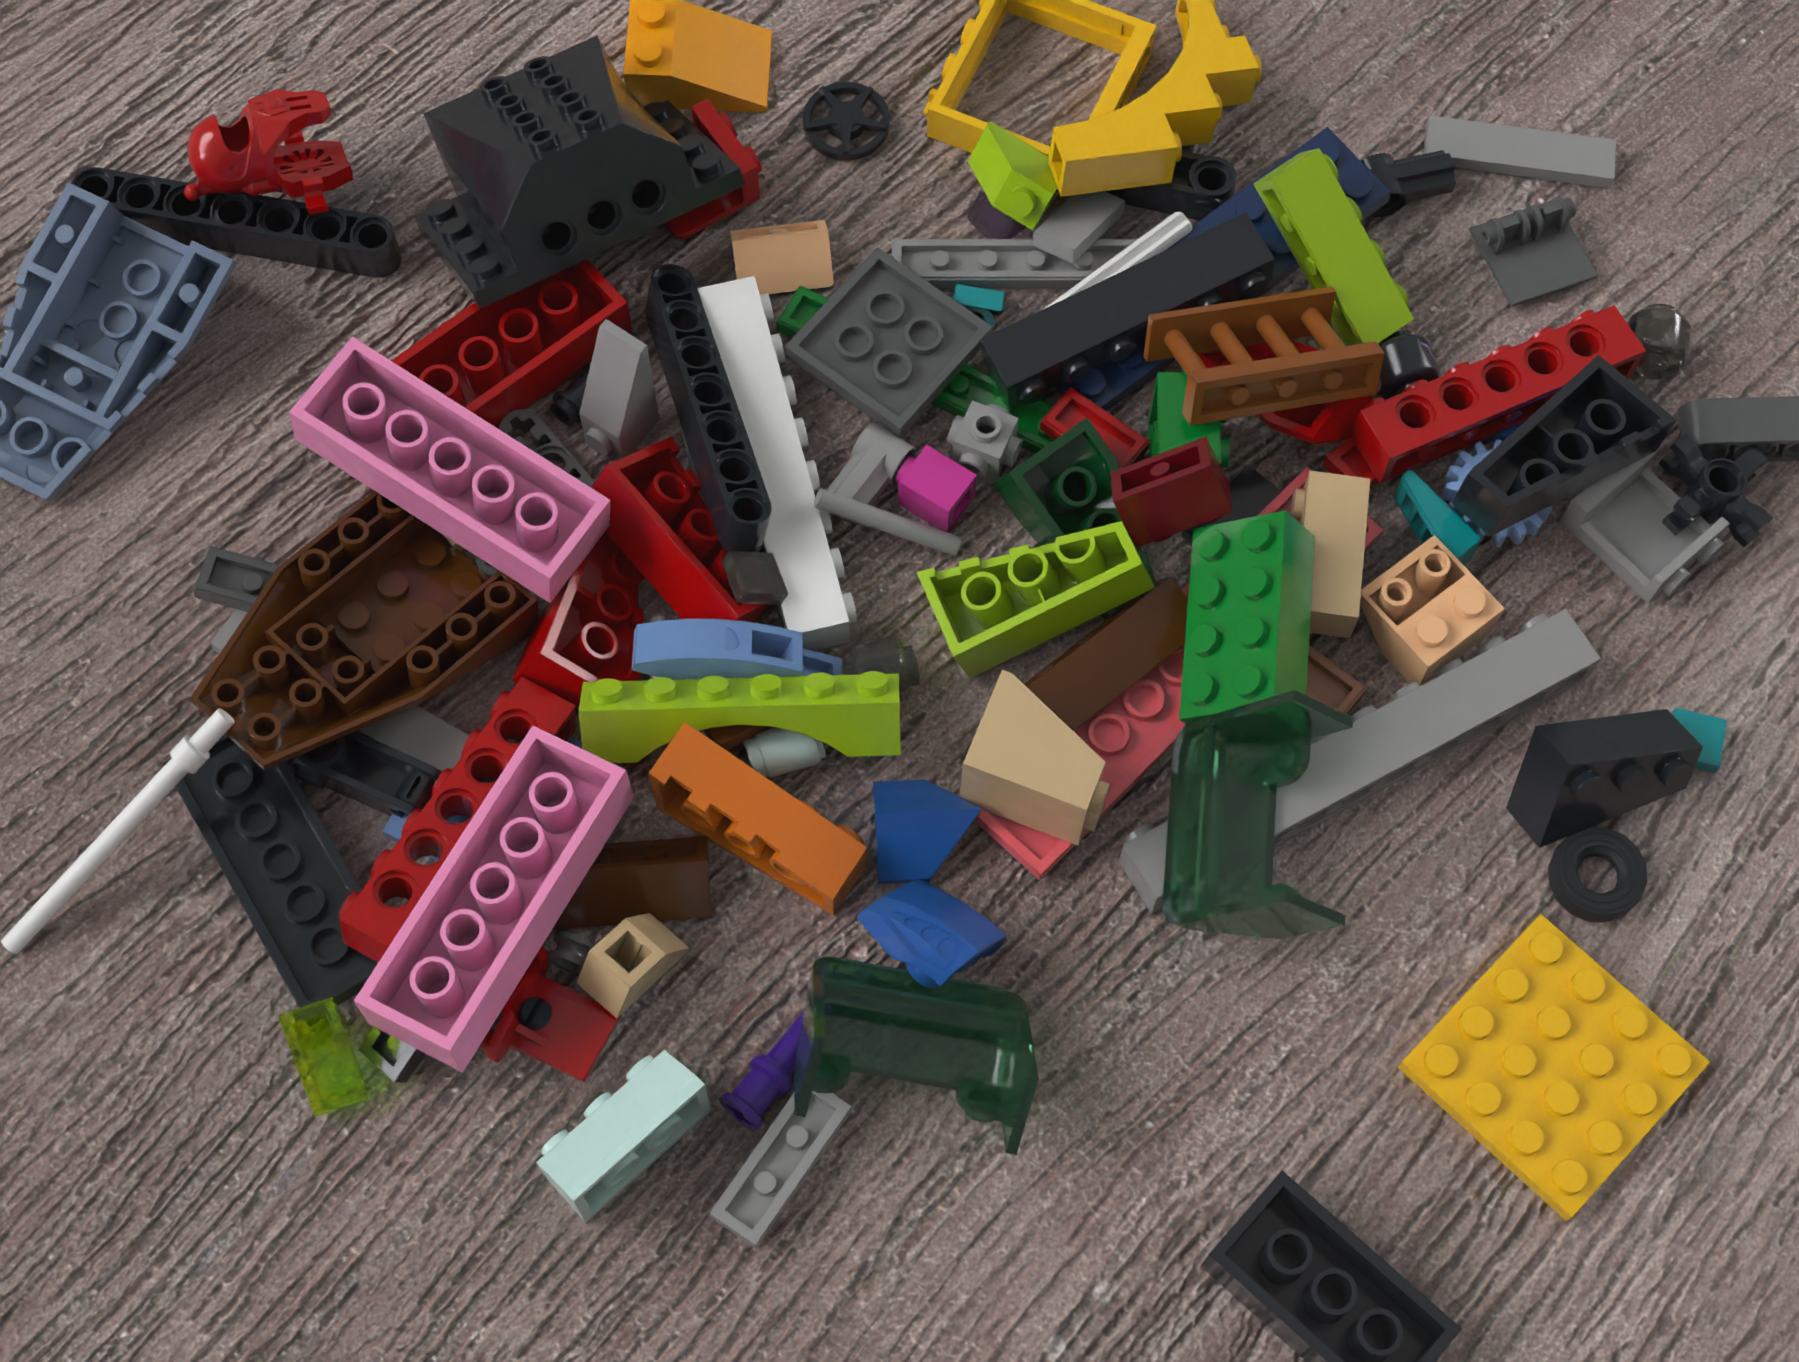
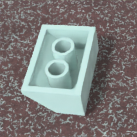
M665 1050L655 1058L648 1055L637 1062L627 1073L626 1079L628 1082L613 1095L606 1092L596 1098L585 1110L584 1116L586 1119L570 1133L566 1129L558 1132L541 1150L543 1157L536 1162L541 1172L585 1223L712 1111L705 1084Z

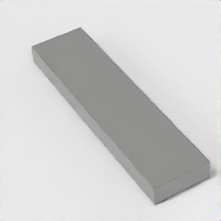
M1429 115L1426 123L1423 154L1444 150L1445 153H1450L1455 168L1610 188L1615 178V139Z

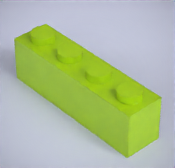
M1320 148L1300 152L1253 183L1311 288L1318 289L1332 286L1336 291L1331 323L1346 346L1376 341L1378 344L1414 320L1407 307L1409 305V298L1402 286L1393 281L1384 265L1386 257L1383 250L1374 240L1369 238L1362 226V213L1358 205L1350 197H1346L1337 180L1339 173L1334 162L1329 156L1323 154Z

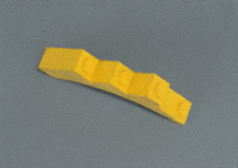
M1177 0L1175 16L1182 36V51L1169 72L1147 93L1120 109L1096 118L1053 127L1048 164L1061 197L1171 183L1175 163L1179 162L1182 157V146L1211 143L1216 122H1220L1222 118V107L1251 103L1255 84L1260 82L1262 76L1260 58L1257 54H1253L1245 36H1229L1227 26L1221 25L1216 14L1215 0Z

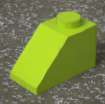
M990 121L986 125L968 163L991 205L1033 231L1049 211L1059 194L1048 164L1049 157Z

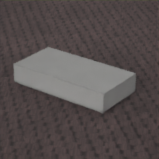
M1105 191L1072 195L1033 232L1032 245L1070 263H1074L1124 214L1125 200Z

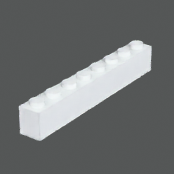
M755 276L697 288L771 502L772 511L762 549L783 628L802 632L803 648L813 651L849 643L850 623L857 622L856 609L851 592L842 594L838 578L845 577L839 548L829 549L826 534L833 533L830 514L814 507V491L821 488L815 461L806 462L802 448L809 446L803 418H793L790 405L797 404V398L791 375L782 377L779 367L780 363L785 362L780 334L771 335L768 327V322L774 321L768 292L759 294Z

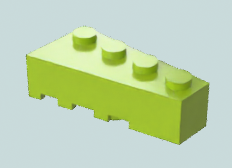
M1122 521L1056 537L1055 543L1034 548L1027 544L1009 549L1010 554L982 561L979 557L959 561V566L941 571L930 568L916 572L954 659L970 679L1155 588Z

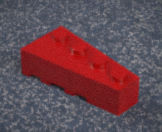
M671 436L607 464L591 487L610 499V526L605 532L681 619H724L754 623L772 599L746 557L731 554L720 544L710 512L698 493L701 488L700 482L693 470L683 469L676 457L680 449L673 437Z

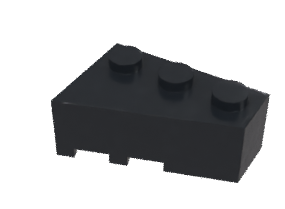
M1668 709L1535 726L1506 809L1534 843L1541 848L1686 789L1703 746Z

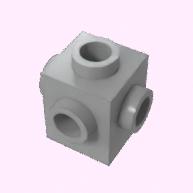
M972 400L965 417L957 415L951 425L947 443L953 445L952 460L975 473L977 479L993 485L1002 477L1006 466L1013 467L1019 456L1023 439L1017 438L1019 418L1012 416L1006 409L998 405H983Z

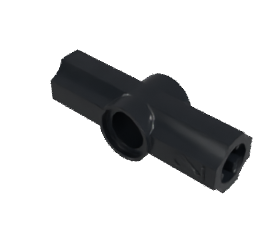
M1444 150L1394 160L1390 154L1380 153L1361 160L1391 191L1389 202L1371 214V217L1378 218L1394 214L1409 201L1451 193L1456 184L1453 160L1450 153H1445Z

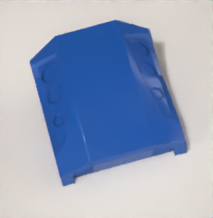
M921 879L911 881L884 895L863 909L857 916V919L892 959L905 962L910 975L919 984L932 989L946 984L956 972L960 974L966 971L970 966L975 965L981 957L983 959L987 956L991 957L1007 942V936L986 917L963 901Z

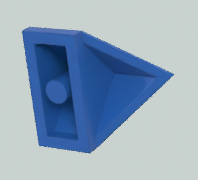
M927 780L873 782L878 884H901L920 879L931 882L933 875L982 808Z

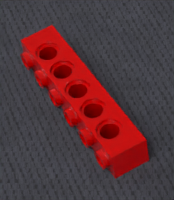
M1615 305L1596 313L1594 310H1588L1575 317L1570 324L1555 330L1552 327L1544 328L1535 333L1528 341L1517 346L1503 345L1490 353L1487 358L1471 365L1469 362L1460 363L1451 368L1444 376L1430 382L1419 380L1394 397L1386 400L1383 397H1379L1369 401L1359 410L1350 437L1378 482L1383 483L1406 473L1409 469H1416L1524 423L1597 355L1601 356L1627 379L1631 378L1646 349ZM1448 405L1454 406V407H1456V408L1459 409V410L1453 409V408L1449 407ZM1405 423H1410L1417 428L1409 427Z
M521 677L511 692L505 690L500 694L493 705L491 719L482 731L475 729L469 735L463 746L461 759L453 769L446 768L439 775L432 789V797L423 809L416 808L412 811L404 823L400 840L392 850L385 849L378 856L371 870V878L361 892L353 891L343 903L339 919L344 944L376 962L380 961L496 782L482 783L477 781V779L482 776L499 778L521 744L510 743L506 740L512 737L525 738L533 725L564 741H568L576 731V705L524 677ZM455 815L469 818L467 821L458 824L446 821ZM423 856L439 858L437 862L430 865H422L416 862ZM394 897H403L409 900L400 907H389L384 904L387 900Z

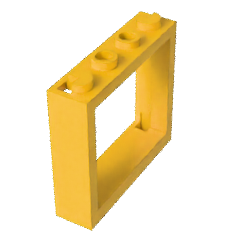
M980 0V12L977 18H969L964 26L960 40L961 47L958 53H950L944 64L941 85L938 90L932 88L928 93V103L923 110V115L927 116V136L973 153L988 123L958 112L956 109L1007 13L1121 54L1089 120L1127 105L1152 55L1157 25L1090 0ZM1008 131L1049 157L1050 146Z

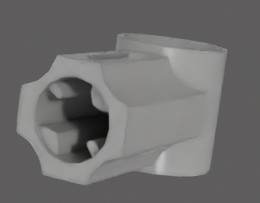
M872 422L858 437L852 449L850 461L827 490L873 506L889 484L892 486L898 484L896 482L897 473L910 456L915 458L916 447L877 423ZM836 515L837 517H839L840 519L844 520V521L847 522V523H849V522H855V521H852V520H849V519H846V518H844V517H841V516Z

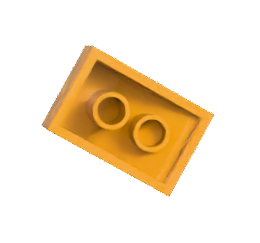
M630 0L623 72L625 85L643 107L653 102L669 100L678 110H692V106L708 99L716 111L767 113L772 30L683 0Z

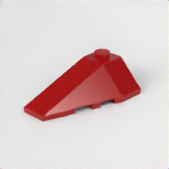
M606 532L594 545L551 603L547 602L527 641L512 681L518 683L521 677H524L571 702L576 707H579L583 682H595L605 678L618 681H638L641 672L632 670L634 630L637 624H643V609L638 608V584L643 580V574Z

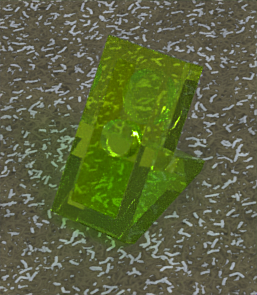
M334 997L279 1014V1022L315 1117L369 1099L368 1088L351 1044L349 1022Z

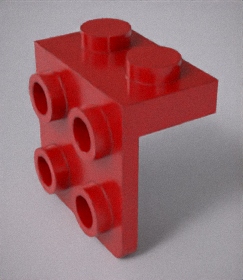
M708 99L691 107L693 124L740 168L745 185L665 222L672 234L678 239H686L760 199L758 173L762 171V167L756 153L750 146L743 147L729 116L725 112L719 114Z

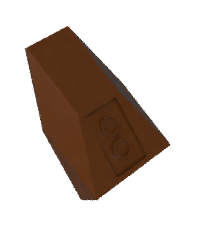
M373 491L277 567L191 696V701L208 718L218 708L226 711L234 719L235 723L225 734L263 770H267L426 701L528 638L539 620L538 601L518 582L499 570L491 577L487 576L458 549L454 550L447 539L434 528L381 494Z

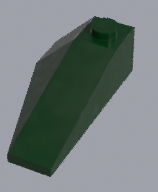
M1087 417L993 483L1021 525L1040 546L1055 543L1056 537L1120 521L1123 522L1113 503L1110 472L1119 469L1117 459ZM1140 546L1136 549L1154 583L1155 578L1147 553L1143 552ZM1129 601L1101 614V616L1106 620Z

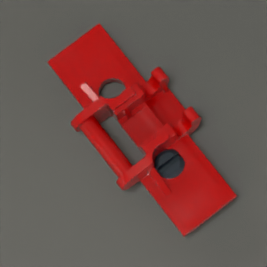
M541 947L498 1017H501V1020L495 1031L489 1030L479 1048L486 1051V1058L496 1063L502 1060L509 1048L514 1051L518 1050L585 1082L622 1015L616 1019L597 1001L546 978L549 957L548 951Z

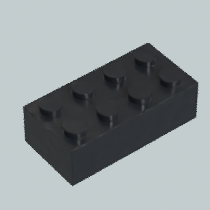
M1283 1170L1201 1264V1267L1306 1362H1435L1462 1330L1461 1327Z

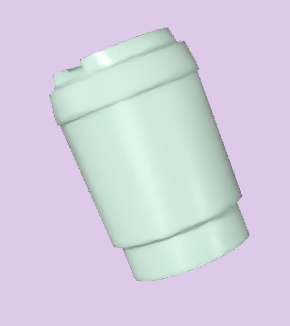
M776 727L757 733L755 737L743 741L751 768L764 777H769V779L816 766L826 758L825 749L821 741L799 732Z

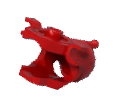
M276 89L249 99L248 104L242 109L239 119L230 126L219 125L215 114L199 122L192 129L187 146L188 160L197 176V182L185 187V197L195 201L202 195L218 192L224 194L247 192L253 196L279 192L292 198L303 196L309 215L329 211L323 192L334 190L354 179L351 164L346 158L341 142L319 140L304 142L301 130L307 126L322 124L331 115L330 104L325 93L314 90L292 92Z

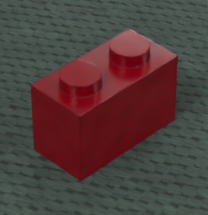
M1207 436L1110 472L1113 503L1136 548L1151 542L1164 541L1173 534L1200 524L1213 523L1222 516L1233 513L1229 482Z

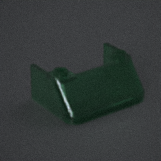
M1293 690L1193 720L1180 730L1175 739L1172 753L1162 901L1163 913L1170 923L1193 931L1271 939H1283L1345 926L1346 915L1303 898L1297 889L1283 883L1272 885L1277 788L1296 782L1307 770L1310 761L1311 739L1353 728V717Z
M839 957L819 958L813 964L808 984L794 1069V1115L806 1117L812 1091L826 1094L842 1089L848 1084L851 1071L955 1090L957 1103L970 1118L984 1123L1001 1122L1005 1153L1017 1155L1039 1080L1027 1004L1016 993L1000 987L951 978L941 987L932 989L919 984L910 975L908 970Z

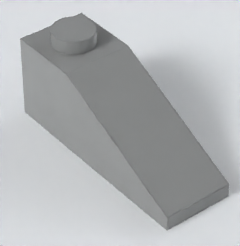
M605 319L599 327L579 414L584 439L587 444L602 455L610 453L616 458L621 459L633 452L660 419L647 345Z

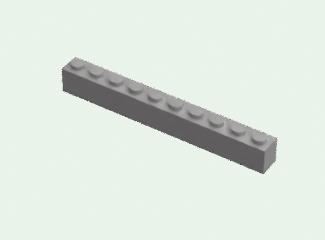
M1566 609L1549 618L1545 613L1539 614L1527 621L1519 629L1520 633L1514 637L1505 640L1503 636H1498L1484 644L1477 651L1478 656L1463 663L1461 659H1455L1447 663L1434 674L1435 679L1420 686L1416 681L1407 684L1393 694L1391 697L1392 702L1378 709L1374 705L1362 708L1348 719L1347 726L1335 732H1332L1330 728L1317 732L1304 743L1305 748L1290 756L1285 751L1272 756L1260 766L1259 769L1261 771L1245 780L1242 775L1235 776L1221 784L1215 790L1216 795L1199 804L1197 799H1193L1180 805L1170 814L1171 819L1155 828L1152 823L1140 826L1125 838L1126 843L1123 844L1119 863L1146 907L1153 914L1589 678L1601 657Z

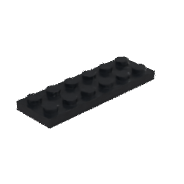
M224 734L208 751L210 758L195 774L188 772L175 787L301 1013L308 1022H311L358 994L378 962L343 942L339 913L347 897L353 891L361 892V888L287 761L263 770ZM169 760L162 763L163 766H165Z

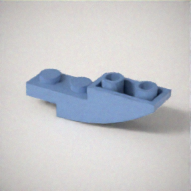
M678 619L637 624L633 638L632 670L656 677H667L672 680L702 679L712 675L724 678H754L762 674H773L778 677L808 676L813 673L842 675V659L803 648V633L746 621Z

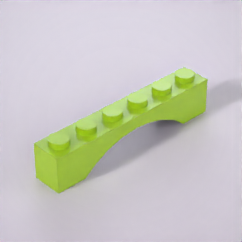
M868 671L860 675L813 673L808 676L791 677L762 674L754 678H724L712 675L702 679L672 680L667 677H655L643 681H618L605 678L595 682H583L578 711L582 749L610 763H637L656 748L671 742L684 722L697 731L733 725L776 727L812 737L830 745L848 757L901 755L899 673L884 674L878 671Z

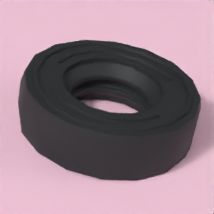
M1590 827L1566 837L1554 850L1548 866L1549 886L1557 902L1571 915L1588 922H1608L1625 916L1641 900L1647 885L1646 862L1639 848L1624 834L1606 827ZM1590 856L1606 859L1613 865L1617 873L1615 888L1605 893H1597L1587 889L1578 876L1579 863L1584 858Z

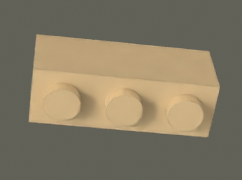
M1309 470L1303 489H1294L1290 515L1295 519H1299V523L1315 536L1310 633L1350 638L1358 621L1370 478Z

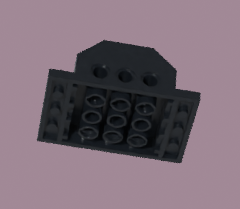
M595 36L550 57L541 56L528 61L523 69L508 76L489 78L480 85L479 89L423 113L457 196L452 199H441L431 203L424 212L415 215L414 218L422 235L476 306L482 309L744 186L745 182L740 168L669 100L653 102L643 107L619 77L598 36Z

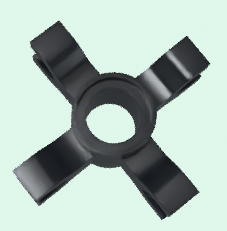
M1687 434L1675 441L1670 447L1672 452L1663 457L1658 464L1670 475L1680 478L1689 488L1684 493V496L1673 506L1675 510L1668 514L1662 520V523L1676 536L1700 516L1708 523H1714L1723 517L1730 523L1728 527L1734 539L1743 548L1761 534L1759 530L1773 519L1762 507L1750 503L1742 495L1747 487V483L1756 476L1754 472L1765 465L1769 459L1753 446L1735 461L1726 458H1715L1708 462L1701 454L1696 442Z

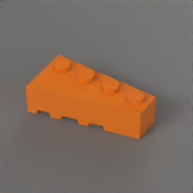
M686 722L683 723L648 773L658 811L698 835L708 836V841L833 916L868 865V847L863 845L864 840L855 831L844 825H834L821 816L811 805L793 797Z

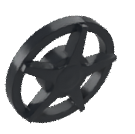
M838 82L825 87L822 86L820 90L810 97L803 110V131L807 141L816 151L832 159L856 160L866 157L875 152L884 143L889 133L890 114L888 106L871 86L868 87L854 82ZM851 93L859 96L852 102H840L834 95ZM825 100L830 108L828 116L810 123L813 110L821 101ZM868 100L873 102L879 109L883 120L882 123L865 116L863 107ZM829 130L835 138L842 140L843 149L823 143L814 132ZM864 130L879 132L869 143L858 148L849 149L850 140L859 137Z

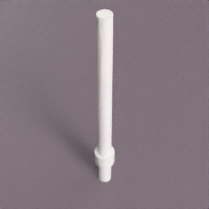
M218 708L192 737L184 736L170 751L172 758L3 937L1 942L8 951L18 954L188 772L195 774L210 758L208 751L235 723L234 719L226 711Z

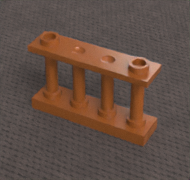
M1331 286L1149 314L1143 357L1147 362L1169 358L1177 360L1187 375L1182 414L1189 425H1196L1376 395L1385 352L1376 341L1346 346L1330 326L1336 291ZM1313 336L1323 350L1300 353L1290 339ZM1267 343L1277 356L1275 358L1254 361L1244 346ZM1221 350L1231 365L1207 368L1197 354Z

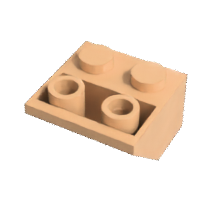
M1435 535L1361 589L1360 605L1382 655L1408 683L1416 681L1420 686L1434 678V674L1441 667L1460 658L1490 635L1505 609Z

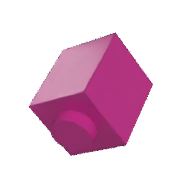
M926 444L915 459L910 456L897 473L898 504L939 530L949 533L975 498L977 475Z

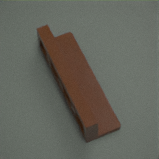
M1171 576L1155 581L1153 583L1154 589L1130 600L1024 683L1030 691L1073 731L1185 644L1188 599Z
M708 836L605 844L553 929L617 925L625 918L651 913L659 921L710 917L712 915V900L709 879Z

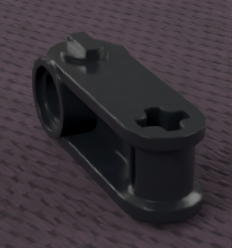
M1182 151L1181 160L1175 163L1171 183L1105 192L1125 200L1126 205L1167 214L1179 211L1186 218L1200 221L1233 197L1236 184V170L1227 160L1220 157Z
M356 731L299 755L291 763L292 767L296 770L295 777L322 790L326 787L386 815L392 816L394 814L400 818L405 813L409 816L416 808L423 809L432 797L433 786L442 771L426 762ZM331 746L336 747L335 752L330 757L322 760L316 759L317 754L322 749Z

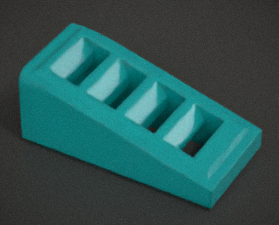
M1409 469L1402 475L1393 498L1421 545L1435 535L1465 566L1471 561L1481 541V536L1414 471Z

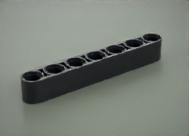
M90 167L80 171L71 182V184L109 201L125 217L185 245H190L191 241H194L212 250L374 278H384L392 275L398 270L402 262V254L393 227L386 218L379 215L328 207L329 211L309 215L304 202L263 195L253 196L246 192L234 194L218 192L202 195L199 199L191 201L185 197L184 189L187 185L193 183L100 167Z
M675 264L660 265L651 274L645 306V316L718 540L722 547L731 554L737 556L753 555L761 549L764 543L772 511L771 502L695 280L684 267Z

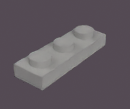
M805 1076L710 1211V1217L757 1249L851 1113L852 1106L808 1076Z

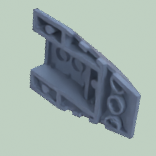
M68 182L19 266L15 284L19 286L13 307H7L2 324L6 331L0 348V478L51 502L190 349L237 263L233 259L197 242L191 241L190 245L187 246L121 214L109 201Z

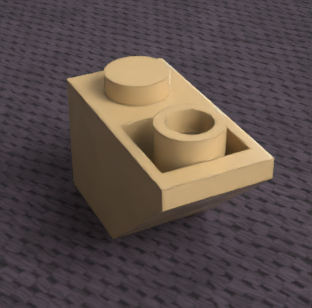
M651 913L628 917L588 952L576 983L617 1019L688 952L689 947Z

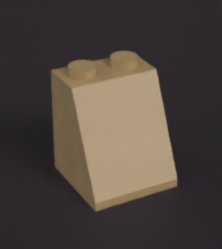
M1002 670L963 762L960 797L985 811L1079 845L1085 829L1095 832L1110 784L1101 781L1106 762L1013 673Z

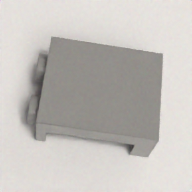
M1654 452L1583 489L1571 500L1560 520L1571 533L1647 603L1651 602L1662 591L1670 596L1678 590L1691 576L1687 569L1696 561L1704 566L1713 559L1725 545L1719 538L1730 524L1721 517L1711 526L1700 516L1685 530L1675 536L1662 523V520L1675 510L1673 506L1681 498L1647 468L1655 456Z

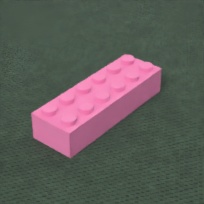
M353 336L289 411L296 441L549 603L553 601L610 526V499Z
M532 725L354 999V1003L368 1024L463 1073L632 802L634 794L626 770Z

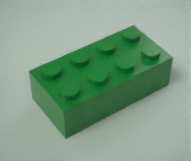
M1286 510L1193 529L1179 720L1210 742L1303 729L1305 725L1315 536Z

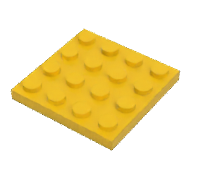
M1540 914L1403 1059L1398 1068L1567 1222L1706 1068L1710 1061Z

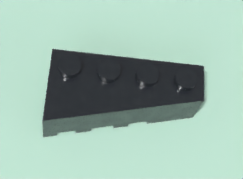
M1597 355L1467 474L1452 504L1491 537L1657 451L1677 420L1601 356Z

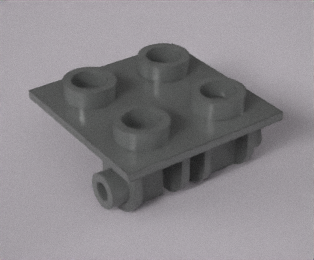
M1558 196L1551 201L1536 206H1528L1525 210L1519 209L1514 211L1513 214L1498 219H1489L1486 223L1469 229L1511 307L1598 277L1596 270L1568 223L1569 218L1574 217L1576 214L1575 205L1570 198L1563 199Z

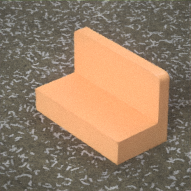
M825 220L730 231L736 280L755 276L759 294L797 291L800 285L807 289L831 287L834 284L829 233Z

